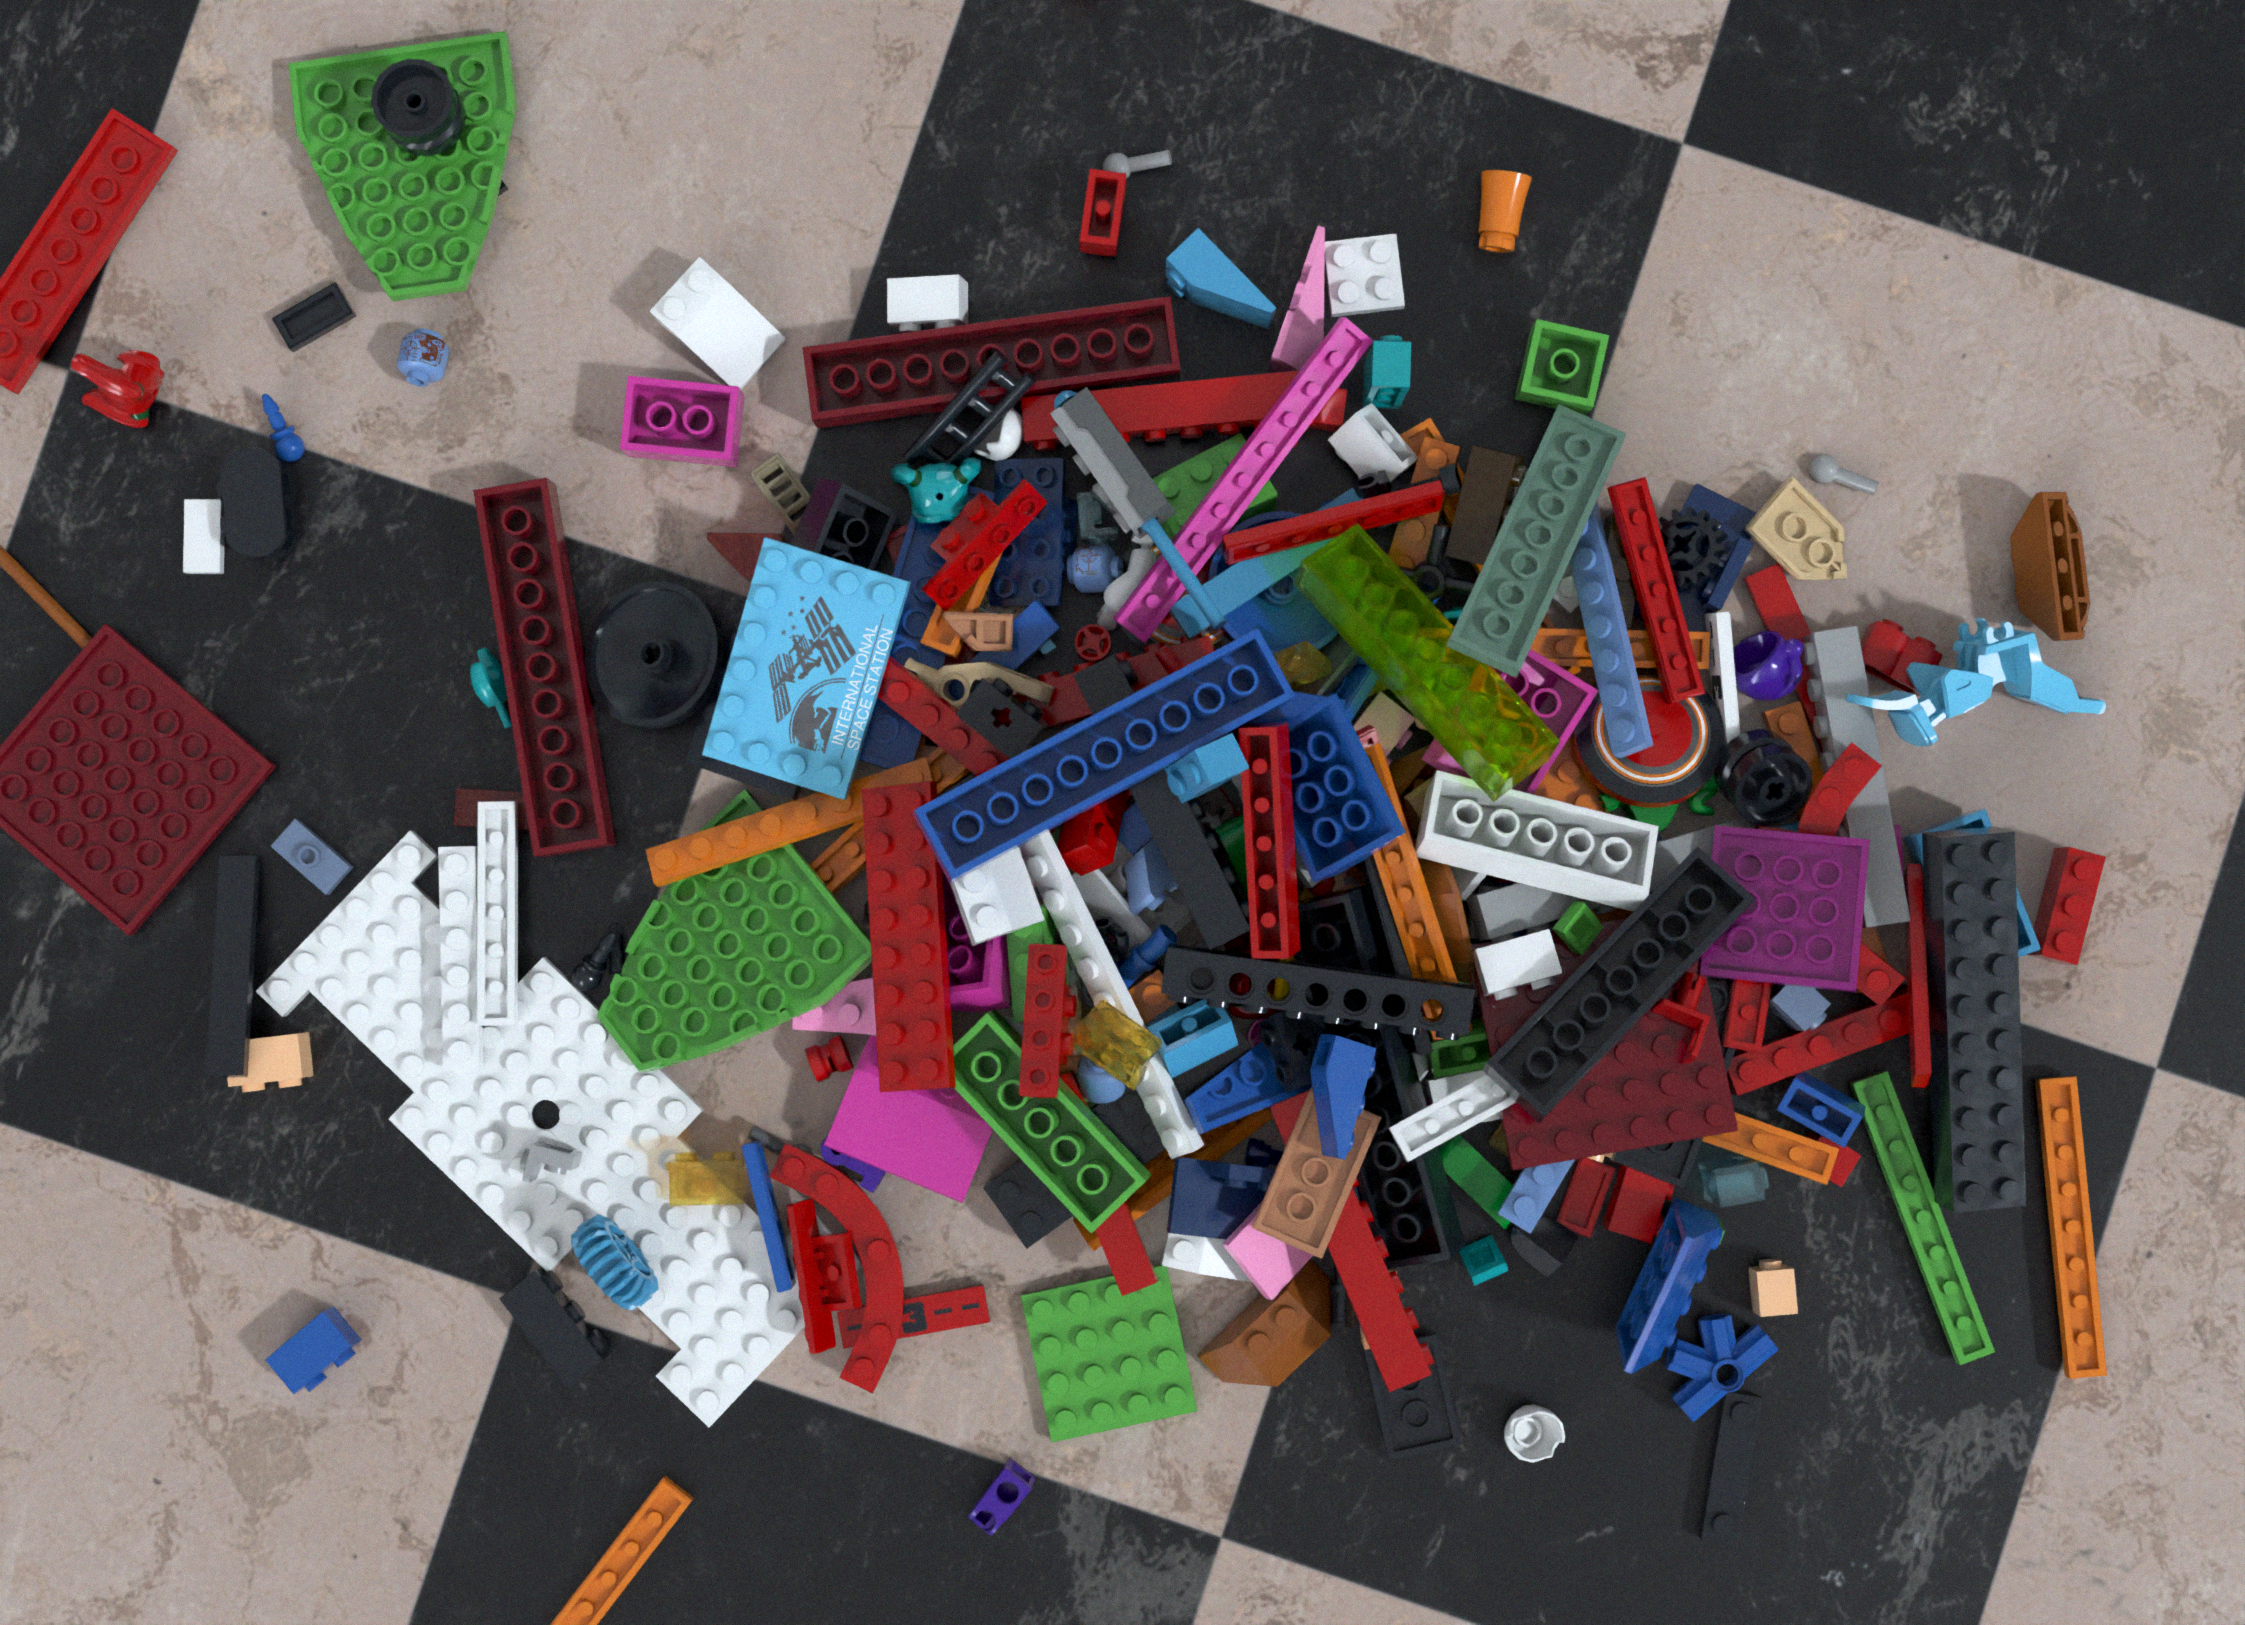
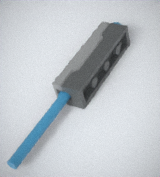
M1086 387L1078 394L1070 390L1059 393L1054 400L1055 410L1050 413L1058 424L1053 428V431L1065 447L1072 444L1078 454L1072 457L1085 476L1091 472L1098 482L1092 487L1105 505L1112 501L1118 511L1113 514L1117 523L1125 533L1132 530L1139 539L1148 534L1212 628L1218 630L1223 627L1227 622L1160 525L1173 516L1176 511L1089 389Z

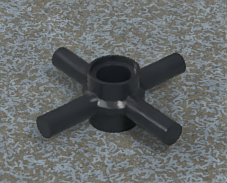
M1434 524L1427 560L1417 564L1414 569L1379 561L1376 562L1374 576L1410 583L1413 592L1419 597L1413 625H1429L1433 601L1442 597L1447 591L1469 596L1475 585L1474 581L1450 577L1448 569L1441 563L1449 526L1443 524ZM1425 571H1432L1437 574L1440 581L1439 587L1435 589L1425 587L1421 581V574Z

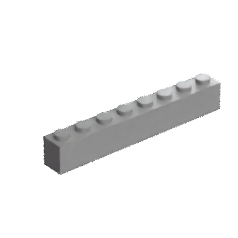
M1857 626L1813 632L1803 637L1801 659L1804 665H1808L1810 680L1807 682V693L1810 701L1814 702L1817 716L1814 717L1813 726L1817 738H1821L1823 753L1820 755V765L1823 774L1825 775L1827 770L1851 742L1882 765L1872 707L1846 702L1847 693L1870 697ZM1882 766L1849 806L1836 834L1837 837L1870 839L1862 928L1911 921Z
M1743 817L1715 824L1718 826L1755 829L1754 824ZM1715 825L1656 842L1649 895L1697 846L1710 858L1712 857ZM1514 883L1473 895L1466 899L1478 941L1491 939L1492 945L1514 939L1513 932L1523 929L1526 930L1527 935L1549 929L1547 922L1560 919L1574 900L1584 902L1589 909L1595 910L1596 915L1618 909L1617 907L1522 883Z

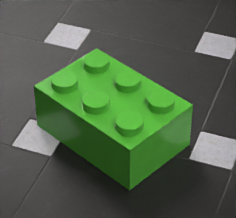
M1241 433L1152 478L1176 511L1173 516L1160 524L1171 541L1246 443ZM1270 480L1262 487L1232 529L1255 515L1276 510L1278 493Z

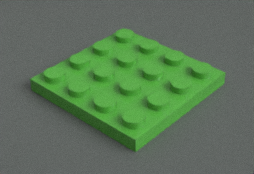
M1162 1264L1153 1265L1158 1278L1157 1283L1124 1296L1121 1295L1113 1274L1021 1294L1051 1442L1197 1412L1166 1266H1162Z

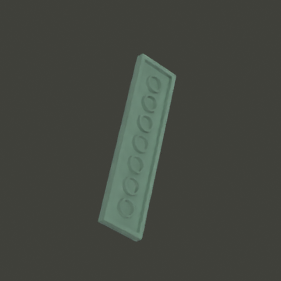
M1558 404L1448 640L1447 647L1517 678L1627 435L1626 433Z

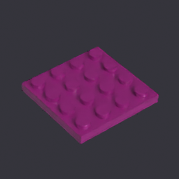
M1715 825L1711 859L1749 892L1755 900L1701 956L1700 975L1856 992L1870 839Z

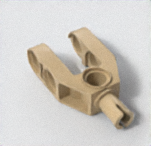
M908 658L904 665L906 669L916 672L913 673L916 677L958 710L976 689L978 682L987 677H990L992 680L999 677L1015 690L1012 694H1022L1045 703L1047 706L1054 691V687L992 661L944 665L937 670L912 658ZM954 679L961 681L965 688V693L960 700L952 697L949 692V685Z

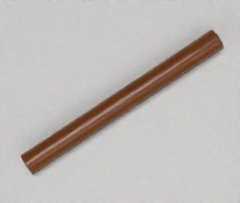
M0 545V566L84 649L92 637Z

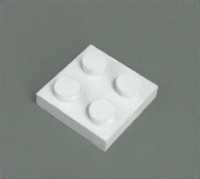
M1396 234L1325 242V271L1331 317L1404 309L1405 301Z

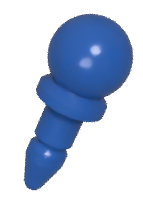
M263 394V410L268 415L267 419L272 429L275 430L269 436L271 439L276 440L274 443L276 455L287 462L300 459L305 450L303 440L294 433V425L286 426V421L282 413L279 412L277 403L268 394Z

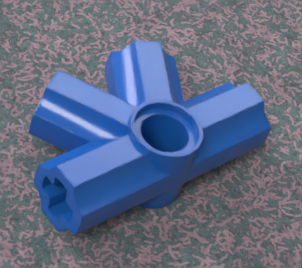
M1731 1314L1707 1315L1697 1319L1702 1347L1675 1337L1666 1356L1665 1368L1690 1377V1379L1670 1396L1692 1422L1697 1420L1727 1393L1740 1389L1744 1384L1745 1378L1779 1350L1756 1323L1735 1339ZM1724 1364H1730L1732 1374L1729 1379L1718 1381L1716 1373L1719 1367Z

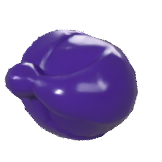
M1776 631L1758 632L1741 640L1733 648L1737 690L1747 697L1760 701L1780 699L1791 693L1798 685L1803 673L1800 661L1803 651L1802 642L1796 638L1785 640Z

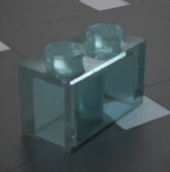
M1744 1156L1698 1163L1704 1199L1722 1208L1766 1200L1764 1190L1769 1188L1768 1177L1765 1168L1760 1167L1759 1162Z

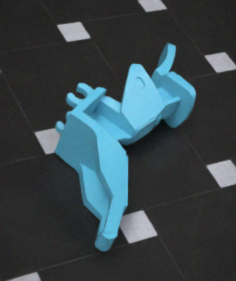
M1984 618L1976 619L1978 629L1974 635H1970L1967 623L1959 624V640L1955 641L1953 650L1957 651V670L1924 663H1910L1906 673L1921 698L1917 699L1915 694L1898 690L1873 697L1847 693L1846 702L1889 710L1888 716L1896 733L1904 741L1916 746H1931L1936 743L1938 737L1933 728L1943 719L1963 714L1987 701L1991 697L1993 686L1999 682H2003L2010 696L2063 714H2068L2069 712L2102 714L2106 709V703L2103 700L2078 697L2075 686L2070 678L2042 662L2034 632L2015 630L2011 623L2005 621L2001 622V627L1993 629V627H1988V623Z

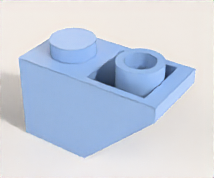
M1154 838L1124 865L1129 906L1134 916H1137L1146 907L1153 911L1168 897L1164 892L1165 889L1172 893L1178 887Z

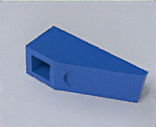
M1320 1034L1310 1074L1322 1155L1345 1160L1347 1153L1350 1152L1354 1144L1355 1134L1353 1131L1357 1116L1361 1114L1365 1105L1364 1092L1367 1081L1375 1070L1376 1061L1374 1056L1377 1048L1330 1034Z

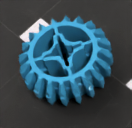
M597 1214L578 1226L577 1230L571 1235L574 1254L579 1258L580 1264L587 1271V1275L593 1279L595 1285L599 1286L604 1295H608L613 1303L618 1304L623 1309L633 1311L651 1299L652 1295L658 1290L657 1277L654 1275V1270L648 1264L649 1261L643 1256L641 1250L634 1244V1241L626 1235L625 1231H622L609 1218Z

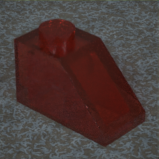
M707 532V540L748 582H752L764 537L786 543V538L782 534Z

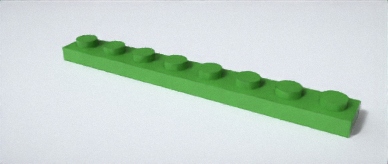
M1882 1070L1850 1082L1849 1085L1855 1100L1866 1106L1862 1117L1955 1362L1962 1365L1994 1353L1995 1350L1939 1204L1935 1202L1933 1188L1888 1071Z

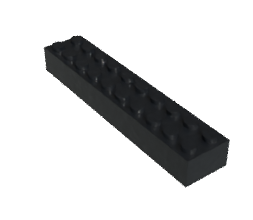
M1995 826L1922 833L1932 1072L1931 1105L1935 1202L1952 1213L2026 1206L2015 832Z
M1365 885L1298 901L1301 950L1294 954L1295 961L1390 974ZM1314 983L1306 989L1305 994L1310 1001L1321 1002L1327 997L1328 991L1324 985ZM1350 989L1344 995V1002L1353 1008L1360 1007L1366 1000L1365 993L1360 989ZM1390 994L1384 998L1382 1007L1387 1012L1396 1013L1400 1011L1396 994ZM1317 1015L1325 1034L1338 1035L1377 1048L1374 1056L1376 1061L1375 1070L1368 1079L1364 1092L1365 1105L1363 1110L1382 1118L1356 1178L1359 1183L1362 1200H1366L1374 1218V1221L1369 1223L1373 1237L1381 1235L1389 1256L1383 1258L1387 1269L1451 1259L1466 1244L1439 1148L1436 1146L1407 1162L1388 1129L1427 1107L1407 1034L1398 1032V1026L1382 1024V1029L1380 1030L1360 1027L1359 1020L1344 1019V1024H1332L1321 1021V1015Z

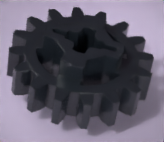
M1692 507L1686 508L1685 515L1673 509V519L1668 521L1661 516L1659 521L1662 525L1660 531L1665 548L1667 544L1666 552L1674 581L1682 589H1687L1690 581L1697 587H1702L1703 576L1706 575L1713 580L1716 577L1712 569L1715 566L1724 568L1725 564L1719 559V556L1729 553V549L1720 544V542L1726 540L1728 535L1724 531L1718 530L1722 524L1716 518L1710 519V514L1703 509L1698 515ZM1693 525L1690 529H1680L1684 526ZM1687 543L1690 547V551L1688 553H1686V550L1683 548ZM1684 567H1694V569L1688 571H1681Z

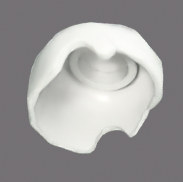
M1012 408L976 447L974 452L995 461L1004 460L1012 456L1020 447L1024 437L1023 421L1020 414Z
M1535 1404L1525 1405L1517 1409L1510 1416L1504 1428V1439L1508 1449L1518 1459L1532 1463L1545 1458H1552L1557 1445L1565 1441L1563 1423L1551 1410Z

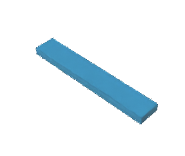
M1352 487L1317 511L1361 499ZM1350 534L1238 562L1202 586L1223 617H1225ZM1190 594L1177 601L1169 611L1188 640L1211 626Z

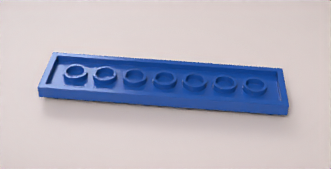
M968 485V502L980 491L990 500H994L995 493ZM938 493L936 499L942 500L943 494ZM912 514L892 575L911 582L890 652V656L903 666L908 658H912L917 662L939 670L943 667L946 654L920 643L937 604L921 589L946 563L930 545L935 541L940 532L951 523L950 521L920 523L914 519ZM877 697L859 761L885 769L914 761L922 732Z

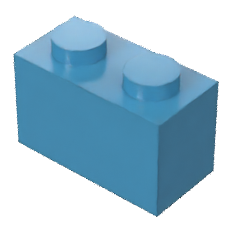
M1233 733L1193 750L1166 768L1165 772L1170 790L1178 796L1181 804L1223 785L1249 769V766Z
M1202 999L1147 1027L1171 1078L1239 1045L1232 1021L1224 1008L1206 1005L1207 999Z

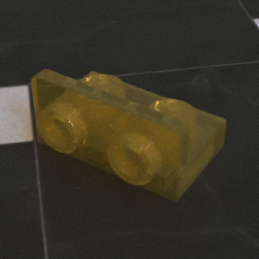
M1306 640L1273 653L1291 689L1312 683L1317 679L1332 674V661Z
M1101 1000L1080 1022L1074 1043V1049L1133 1091L1143 1082L1149 1060L1162 1046L1161 1039L1105 1000Z
M735 1151L713 1152V1158L698 1159V1152L675 1153V1159L665 1162L666 1170H669L670 1206L745 1204L747 1202L746 1163L744 1158H736Z

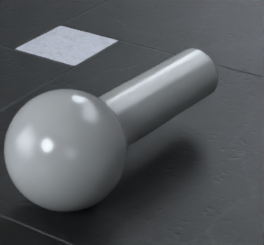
M1169 150L1130 158L1122 153H1112L1104 160L1103 170L1126 173L1127 179L1131 172L1171 165L1172 159Z
M1827 454L1815 457L1809 465V474L1817 483L1826 484L1836 481L1873 496L1879 485L1878 481L1839 467L1837 460Z

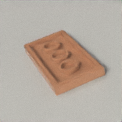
M1311 1087L1251 1228L1322 1259L1382 1117L1363 1110L1357 1116L1353 1131L1355 1134L1354 1144L1350 1152L1347 1153L1346 1159L1342 1160L1322 1155L1313 1087Z

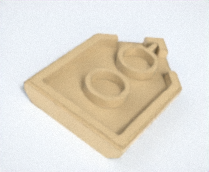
M1793 476L1789 477L1746 525L1745 531L1796 580L1847 579V563H1844L1843 542H1845L1844 526Z

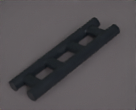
M996 350L903 454L904 460L914 465L922 457L931 464L948 463L959 467L964 459L976 449L1035 384V377L1025 371L1018 380L1001 368L1007 362V358L1002 352ZM990 379L1007 390L994 406L978 395ZM967 405L983 416V419L971 432L954 420ZM943 432H946L960 442L948 457L931 446Z

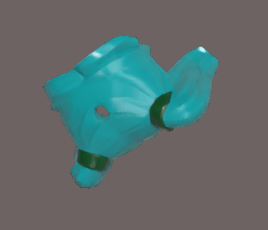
M967 457L959 467L948 463L927 464L919 469H912L908 463H899L891 468V474L894 483L902 484L908 488L913 508L912 515L916 521L920 523L952 522L968 503V484L980 473L982 466L979 459ZM938 493L943 494L942 500L936 499Z

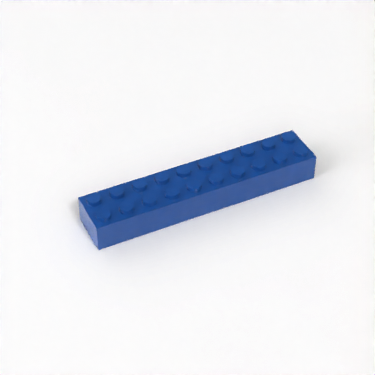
M1257 628L914 810L913 816L949 883H952L1162 771L1193 750L1231 734L1240 727L1278 709L1291 701L1295 694L1260 630Z

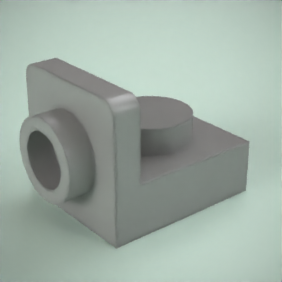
M542 1141L531 1144L530 1149L526 1148L520 1161V1170L524 1171L522 1181L530 1183L536 1180L541 1163L545 1164L544 1169L549 1172L566 1174L567 1170L571 1171L579 1167L583 1152Z

